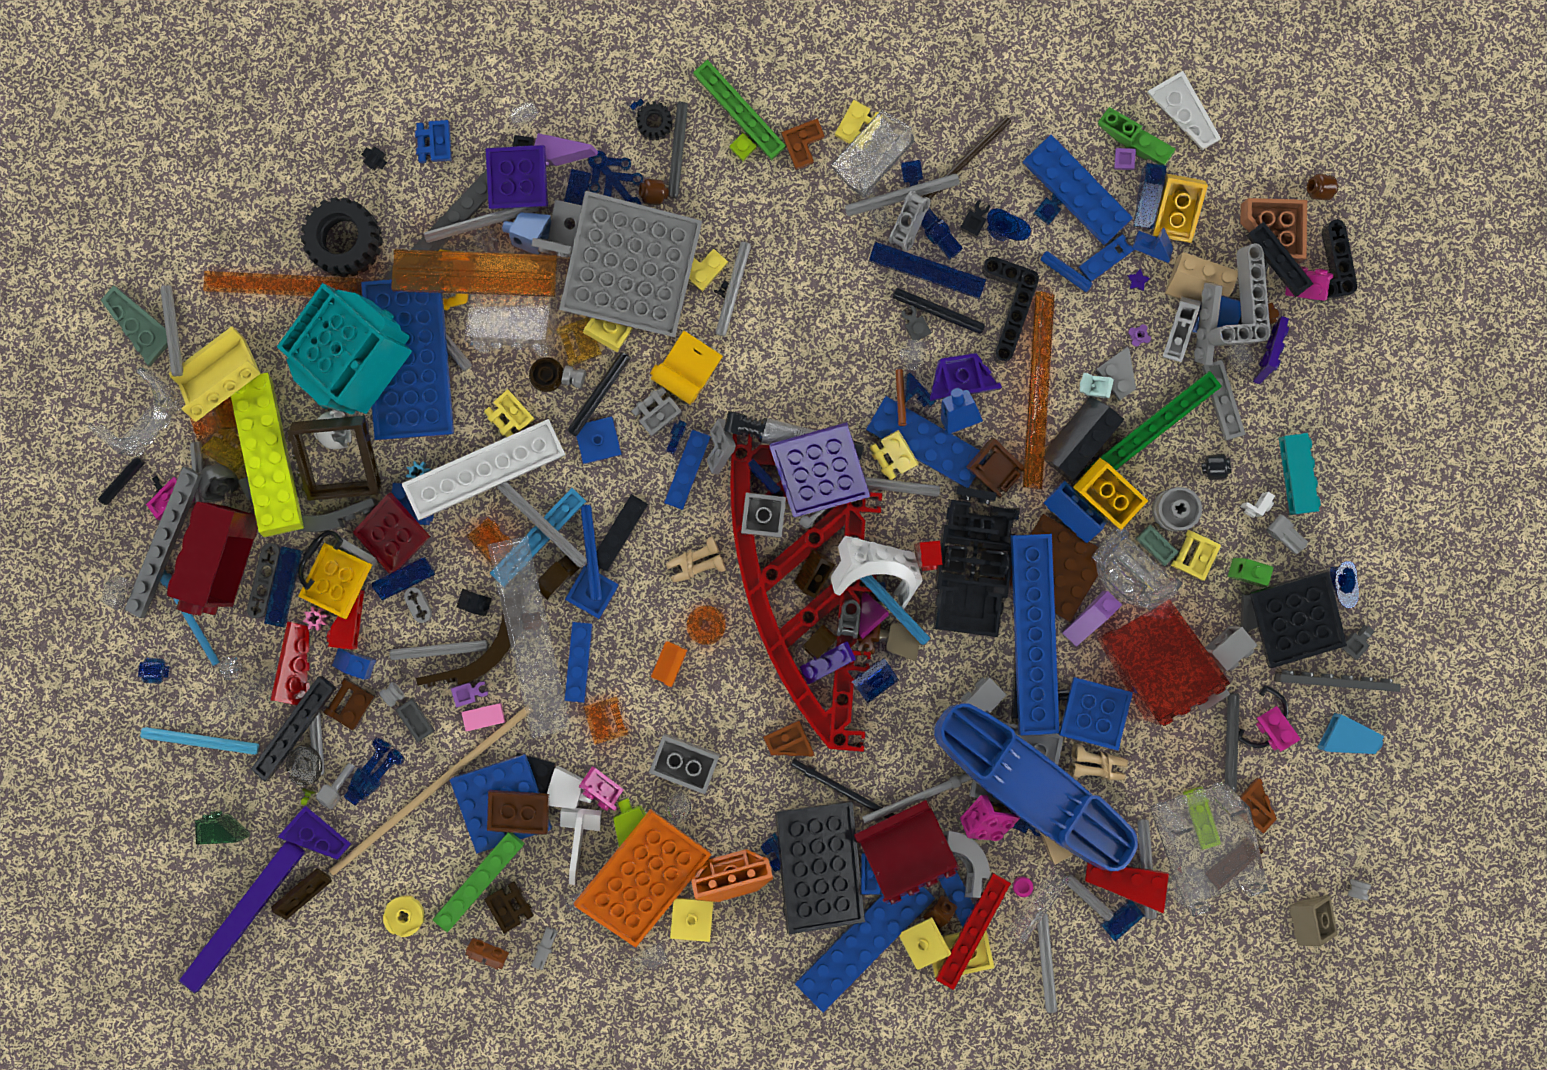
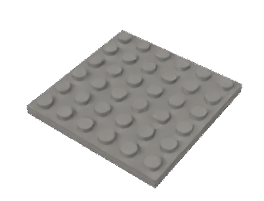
M585 191L559 310L675 337L702 221Z

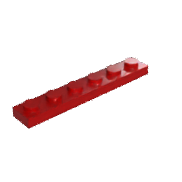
M992 872L980 898H978L950 950L951 955L946 957L935 978L936 981L952 990L955 989L1011 882Z

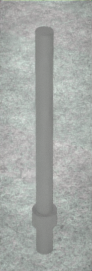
M967 773L958 777L955 775L949 778V781L862 816L863 821L867 824L948 789L961 787L962 783L973 778Z

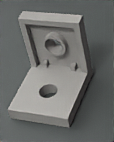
M555 200L549 238H533L532 246L539 247V252L554 253L557 256L566 258L570 257L582 205ZM570 218L575 220V227L573 229H569L567 226Z

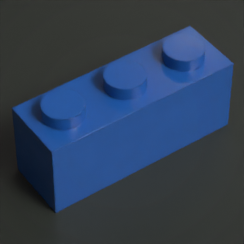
M1065 480L1043 502L1051 512L1056 514L1065 525L1070 527L1086 543L1101 532L1108 522Z

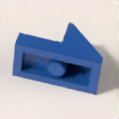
M1162 228L1158 237L1138 231L1132 247L1134 250L1167 263L1170 262L1173 252V245L1164 228Z

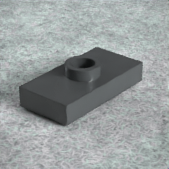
M414 698L396 709V712L417 743L435 731Z

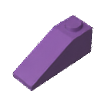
M539 133L535 145L545 146L546 167L549 165L559 166L598 154V151L591 144Z
M1102 591L1062 634L1077 647L1107 621L1122 604L1109 591Z

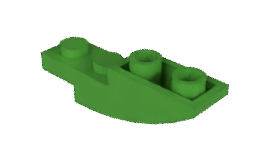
M1110 107L1098 122V125L1111 137L1128 149H1136V155L1146 161L1150 159L1158 165L1165 167L1175 153L1176 149L1142 130V125Z

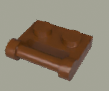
M344 678L341 682V688L329 707L324 709L323 713L353 731L376 696L349 679ZM351 689L354 692L339 714L335 710L347 691Z

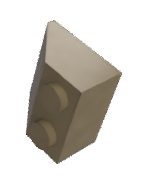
M1330 895L1300 900L1290 906V916L1293 919L1294 936L1297 939L1298 946H1322L1338 935Z

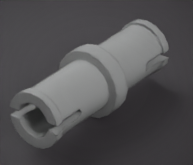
M550 927L545 928L542 940L537 944L536 948L538 950L531 964L536 969H544L547 957L553 950L551 947L558 931L553 928L550 929Z

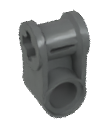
M848 599L842 604L837 636L842 634L853 636L854 639H857L860 605L853 599ZM849 603L856 605V611L853 614H848L845 611Z

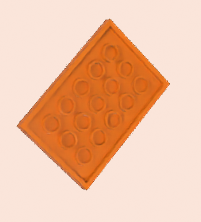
M650 809L577 898L574 906L636 948L712 854Z

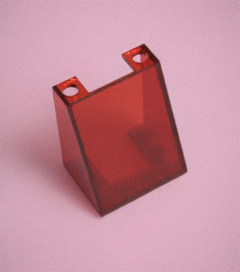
M1170 599L1161 600L1149 607L1148 612L1119 629H1112L1097 638L1127 691L1133 692L1132 699L1145 721L1166 726L1174 721L1173 718L1175 716L1187 714L1191 711L1192 706L1204 704L1209 700V696L1224 692L1226 690L1225 687L1230 684Z

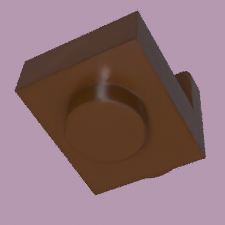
M942 895L936 904L925 912L923 918L927 920L932 917L939 930L950 922L957 906Z

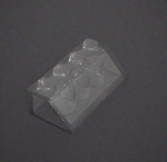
M881 110L831 164V167L850 189L865 197L915 142L912 128Z

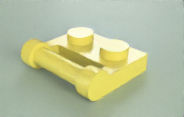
M1187 530L1185 534L1186 539L1171 566L1205 581L1221 545L1193 531ZM1195 540L1199 543L1187 566L1183 562Z

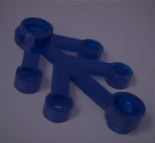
M597 150L598 154L596 156L588 158V163L593 169L591 183L589 184L590 192L598 194L601 191L599 178L602 171L606 176L603 195L611 197L612 188L614 187L625 201L642 205L640 199L632 197L620 182H632L634 185L639 186V183H643L642 174L612 172L608 167L619 166L622 170L627 171L632 165L629 158H610L600 150ZM601 158L602 161L601 163L596 164L595 159ZM624 161L629 162V165L627 167L622 166V163ZM636 176L641 177L639 182L634 181ZM593 185L598 186L596 191L591 190Z

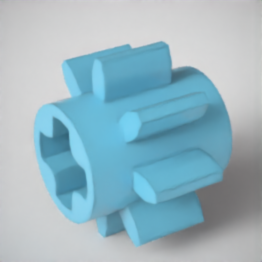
M413 461L414 466L407 467L409 474L406 477L412 479L418 477L415 476L418 472L417 469L422 470L420 475L431 471V469L425 468V462H422L419 466L418 462Z

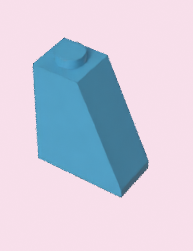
M1334 713L1317 748L1326 752L1376 754L1382 748L1384 736L1342 714Z

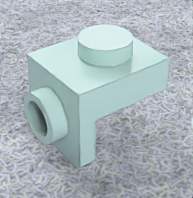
M1083 373L1080 381V392L1091 397L1110 398L1114 379Z

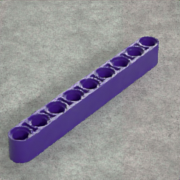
M288 841L283 844L180 978L179 982L194 994L202 988L304 855L305 850Z

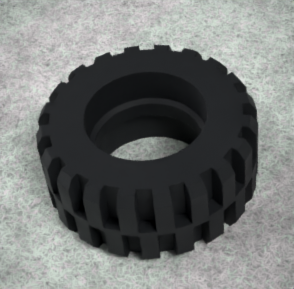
M337 197L330 199L331 202L323 200L320 202L321 206H314L311 209L313 211L312 214H307L304 218L307 222L306 225L302 224L301 231L304 232V235H301V242L305 245L303 247L305 253L309 255V259L314 264L334 276L347 277L348 274L356 276L359 274V270L362 272L367 271V265L369 263L373 265L376 262L374 259L375 255H380L381 249L378 246L382 245L383 239L380 237L382 231L377 225V220L360 203L351 201L349 198L343 197L339 200ZM339 222H353L358 229V238L355 245L345 253H331L326 245L329 230Z

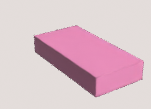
M501 703L461 712L465 731L506 722Z

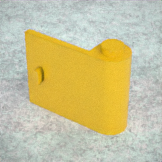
M683 330L664 362L659 366L656 364L650 372L652 375L651 380L689 405H692L723 358V355Z

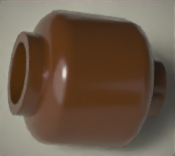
M1316 174L1309 179L1306 188L1312 199L1327 201L1334 197L1338 192L1339 186L1333 175Z
M648 178L639 185V198L642 199L644 204L661 205L664 199L667 200L669 191L665 187L663 180Z

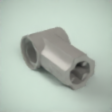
M1279 515L1266 531L1274 539L1281 541L1291 552L1298 554L1307 546L1308 541L1293 528L1294 525L1288 518Z

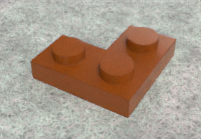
M818 118L781 132L795 170L814 163L808 145L825 138Z

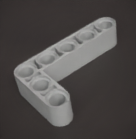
M1254 243L1237 251L1242 324L1226 325L1212 329L1209 333V341L1214 346L1253 344L1266 341L1270 336L1264 252L1259 244Z

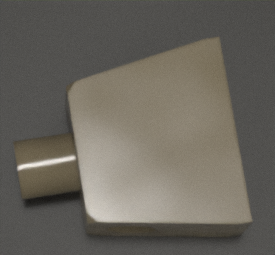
M890 623L888 630L880 629L879 641L886 642L885 650L917 661L920 643L902 623ZM917 623L923 630V624Z

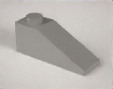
M1181 296L1163 354L1164 358L1178 362L1183 361L1201 301Z

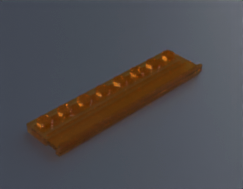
M394 249L392 291L556 297L557 255Z

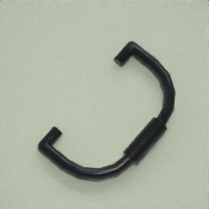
M333 530L320 534L303 554L304 557L298 569V577L306 590H309L315 581L313 579H310L308 583L305 581L303 576L304 566L317 550L321 541L325 537L332 535L337 540L333 547L336 550L343 543V539Z
M1264 685L1259 695L1264 697L1266 691L1279 698L1283 704V715L1287 719L1289 708L1285 697L1273 688ZM1240 728L1238 741L1253 748H1265L1270 745L1268 741L1264 743L1250 742L1242 737L1245 730Z

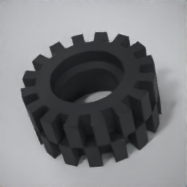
M652 101L653 104L648 102L645 107L643 105L640 107L641 111L638 110L636 121L639 132L645 138L648 137L649 140L653 141V139H656L657 141L660 140V137L665 138V135L670 133L672 117L666 106H663L660 102L656 104V101ZM654 114L660 116L662 119L661 125L657 128L649 127L647 124L649 116Z

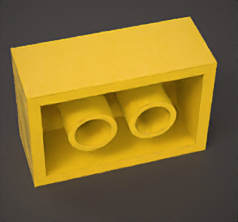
M1101 458L1073 486L1083 498L1120 530L1148 502L1137 489Z

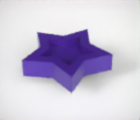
M1141 269L1136 274L1127 275L1131 281L1130 289L1138 288L1144 291L1145 283L1150 278L1143 276Z

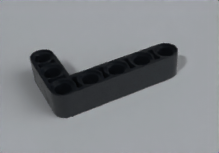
M989 257L982 266L983 275L1016 287L993 352L994 360L999 364H1005L1014 354L1039 282V275L1036 271L997 257ZM987 264H994L996 271H989ZM1006 270L1013 271L1015 277H1007L1005 273ZM1024 277H1031L1033 284H1027L1024 281ZM1018 295H1024L1027 302L1021 303L1018 300ZM1011 314H1019L1020 321H1014ZM1005 332H1012L1014 339L1008 340L1005 337ZM999 350H1005L1008 357L1006 359L1001 358L998 354Z

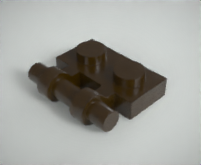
M515 881L508 884L510 893L506 894L504 889L501 888L484 899L503 934L522 923L519 915L524 913L527 920L534 916L530 903L526 902L522 895V889L517 887ZM513 898L516 899L518 905L520 906V908L516 910L510 902V900Z

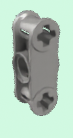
M914 190L907 194L900 215L889 236V243L901 246L904 251H908L912 247L925 213L930 206L931 200L929 198L917 195V192ZM909 216H910V218H911V224H910V225L908 224V218H909Z

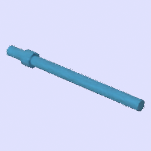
M164 570L160 582L166 588H168L172 577L171 574ZM173 598V600L175 601V603H176V605H177L179 600ZM181 611L211 664L215 666L220 663L193 615Z

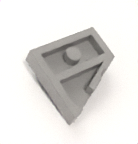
M1128 347L1096 369L1101 377L1114 379L1111 391L1118 401L1136 389Z

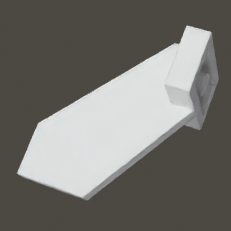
M561 808L560 827L575 828L569 870V884L575 885L579 870L583 829L600 831L601 810Z

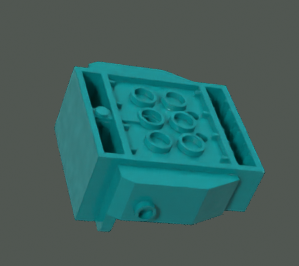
M324 283L320 285L277 345V348L288 357L286 361L293 380L319 406L324 409L330 408L351 415L356 411L364 414L368 413L412 352L405 345L409 340V335L402 331L400 325L393 320V314L385 309L382 310L373 301L357 293L336 290Z

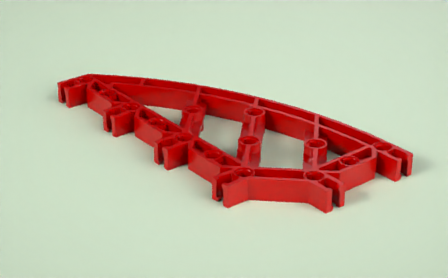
M733 434L732 438L736 445L734 452L731 454L730 472L733 534L743 586L760 637L780 679L796 706L829 749L864 752L863 742H860V746L848 744V736L860 735L861 739H865V730L844 728L851 723L854 678L848 673V670L870 672L869 663L862 667L854 665L853 661L834 671L832 704L824 710L802 677L788 647L838 604V621L842 604L846 600L853 599L860 605V599L854 591H872L867 587H861L859 585L860 579H858L854 586H848L841 595H837L834 593L833 585L831 584L780 629L776 623L766 592L804 561L811 553V550L819 548L843 526L844 536H856L858 539L864 540L866 520L860 513L880 514L882 507L877 506V509L865 507L866 498L861 499L862 504L860 507H854L851 502L836 506L761 571L754 535L741 533L746 493H751V465L776 467L770 445L760 444L752 451L753 438L750 437V434L747 445L737 444V434ZM745 449L747 456L739 459L736 456L737 450ZM781 481L764 494L772 496L775 491H781L784 497H786ZM870 492V497L868 498H877L878 501H882L883 493ZM811 533H817L820 536L818 543L813 544L809 541ZM769 569L777 571L778 576L775 580H769L766 577ZM853 603L847 604L845 611L848 614L855 613L856 605ZM807 611L814 614V620L810 623L803 620V614ZM842 634L836 636V647L848 642L851 648L857 643V639H854L853 636ZM852 650L854 656L861 655L859 650ZM864 651L867 659H871L870 651ZM838 695H847V702L842 705L837 703ZM843 734L845 736L844 742L836 744L834 742L835 735Z

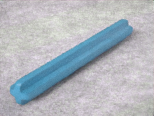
M872 575L860 578L921 645H925L930 640V637Z

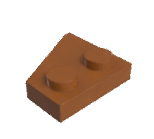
M799 720L763 736L771 755L815 756Z
M1256 778L1232 806L1256 829L1264 834L1277 818L1270 806L1269 797L1263 789L1262 780Z

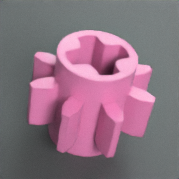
M312 606L311 612H304L306 619L303 622L309 624L308 629H313L315 626L316 630L319 631L321 630V625H328L326 618L330 615L325 614L323 608H319L317 611L316 606ZM319 616L318 620L313 621L314 617Z

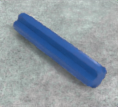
M1046 251L1042 255L1040 260L1084 292L1089 291L1092 286L1091 281L1050 252Z

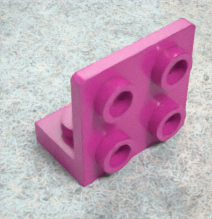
M981 795L960 817L967 838L992 841L1001 840L1020 819L1016 814L994 812L988 795Z

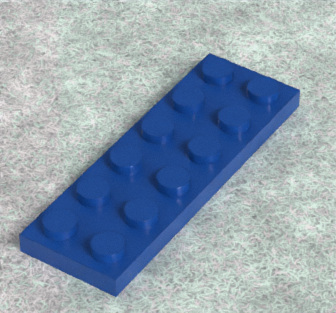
M1052 135L1023 160L1022 163L1103 246L1133 218Z
M885 396L866 431L883 439L899 430L918 461L957 484L969 488L975 476L966 466L980 450L953 434L948 435L946 430L906 407V425L899 426L897 402ZM986 454L985 457L979 462L980 465H982L983 462L985 461V459H986V457H987V454Z

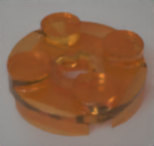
M712 606L697 607L690 613L687 619L689 636L695 642L702 645L716 643L723 637L726 630L724 615L719 609ZM703 620L711 621L712 624L709 631L700 627L703 625Z

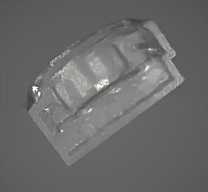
M142 367L137 369L136 372L150 386L154 402L122 438H117L102 424L97 427L90 423L88 429L118 454L130 457L141 455L145 450V446L151 444L158 436L160 429H164L169 424L172 414L184 406V398L177 389L166 385L154 373Z
M1116 527L1106 535L1092 556L1097 562V573L1103 585L1121 601L1136 607L1147 608L1149 611L1175 597L1182 582L1178 578L1173 580L1127 537L1129 532L1125 528L1120 530ZM1118 563H1119L1122 567H1124L1130 574H1132L1133 577H1134L1136 580H1138L1140 583H1138V582L1134 581L1133 579H1131L1130 577H1128V576L1121 570V568L1119 567ZM1143 588L1139 597H1136L1140 589Z

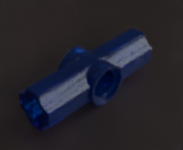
M928 208L921 227L925 230L927 238L934 245H937L946 257L951 260L962 251L963 247L953 237L948 225L942 219H938L933 211Z

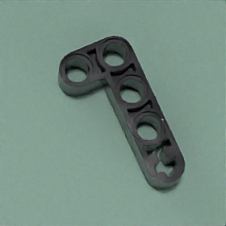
M1335 219L1326 224L1322 229L1329 273L1333 274V278L1329 283V295L1325 301L1345 298L1353 294L1358 288L1346 226L1342 220ZM1334 246L1339 247L1340 253L1335 251ZM1338 265L1343 266L1344 273L1339 270ZM1342 284L1348 287L1347 292L1343 290Z

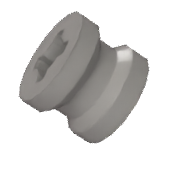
M391 682L387 689H382L379 692L381 698L390 707H393L398 699L402 700L405 697L403 691L394 682Z
M1351 879V890L1348 891V896L1368 901L1369 896L1367 892L1371 889V884Z

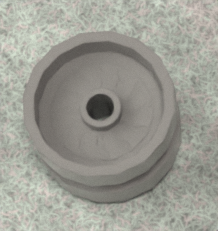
M1176 487L1161 492L1155 498L1152 505V514L1154 521L1159 527L1167 531H1183L1192 528L1198 523L1202 515V504L1194 491L1184 487Z

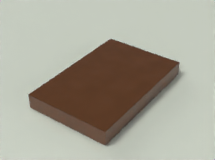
M489 790L487 831L547 835L550 794Z

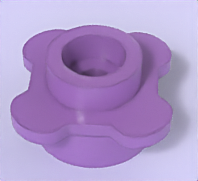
M1142 324L1138 328L1132 327L1129 329L1128 333L1133 346L1150 342L1151 337L1147 333L1148 327Z

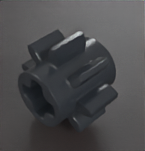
M375 146L372 149L366 147L361 154L365 158L362 162L374 171L377 167L382 170L387 163L384 159L386 154Z

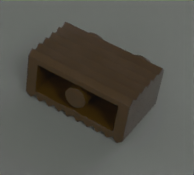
M811 550L809 557H807L808 560H805L806 563L803 564L802 570L799 571L800 573L797 574L798 576L795 577L796 580L793 582L802 593L816 598L836 564L825 554Z

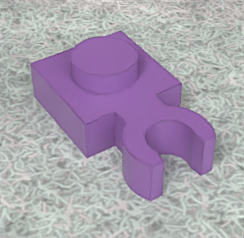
M479 681L473 687H471L470 682L451 687L456 707L476 702L474 697L476 695L481 697L488 695V691H479V687L484 685L485 681Z

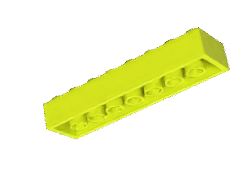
M269 373L259 374L231 395L258 530L263 537L304 529L273 380Z

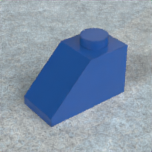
M338 648L332 666L346 674L365 680L370 679L376 659L347 649Z

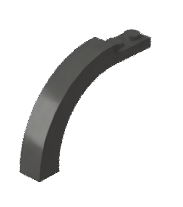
M248 477L238 480L244 494L253 505ZM370 498L325 515L310 516L301 514L304 529H299L298 531L318 533L345 528L343 520L349 522L356 519L355 515L361 513L363 515L369 514L378 505L377 499Z

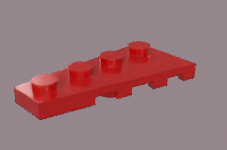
M287 622L270 701L297 706L310 688V683H307V671H309V663L307 662L309 629L306 625Z
M1087 862L1086 882L1164 914L1169 878L1168 872L1126 866L1119 871L1101 870Z

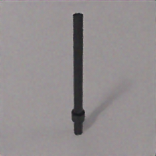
M793 759L790 766L803 772L804 776L816 779L872 811L883 808L819 773L815 767L807 766ZM891 813V814H888V815L883 816V817H885V818L887 819V818L892 817V816H894V815H896V814Z

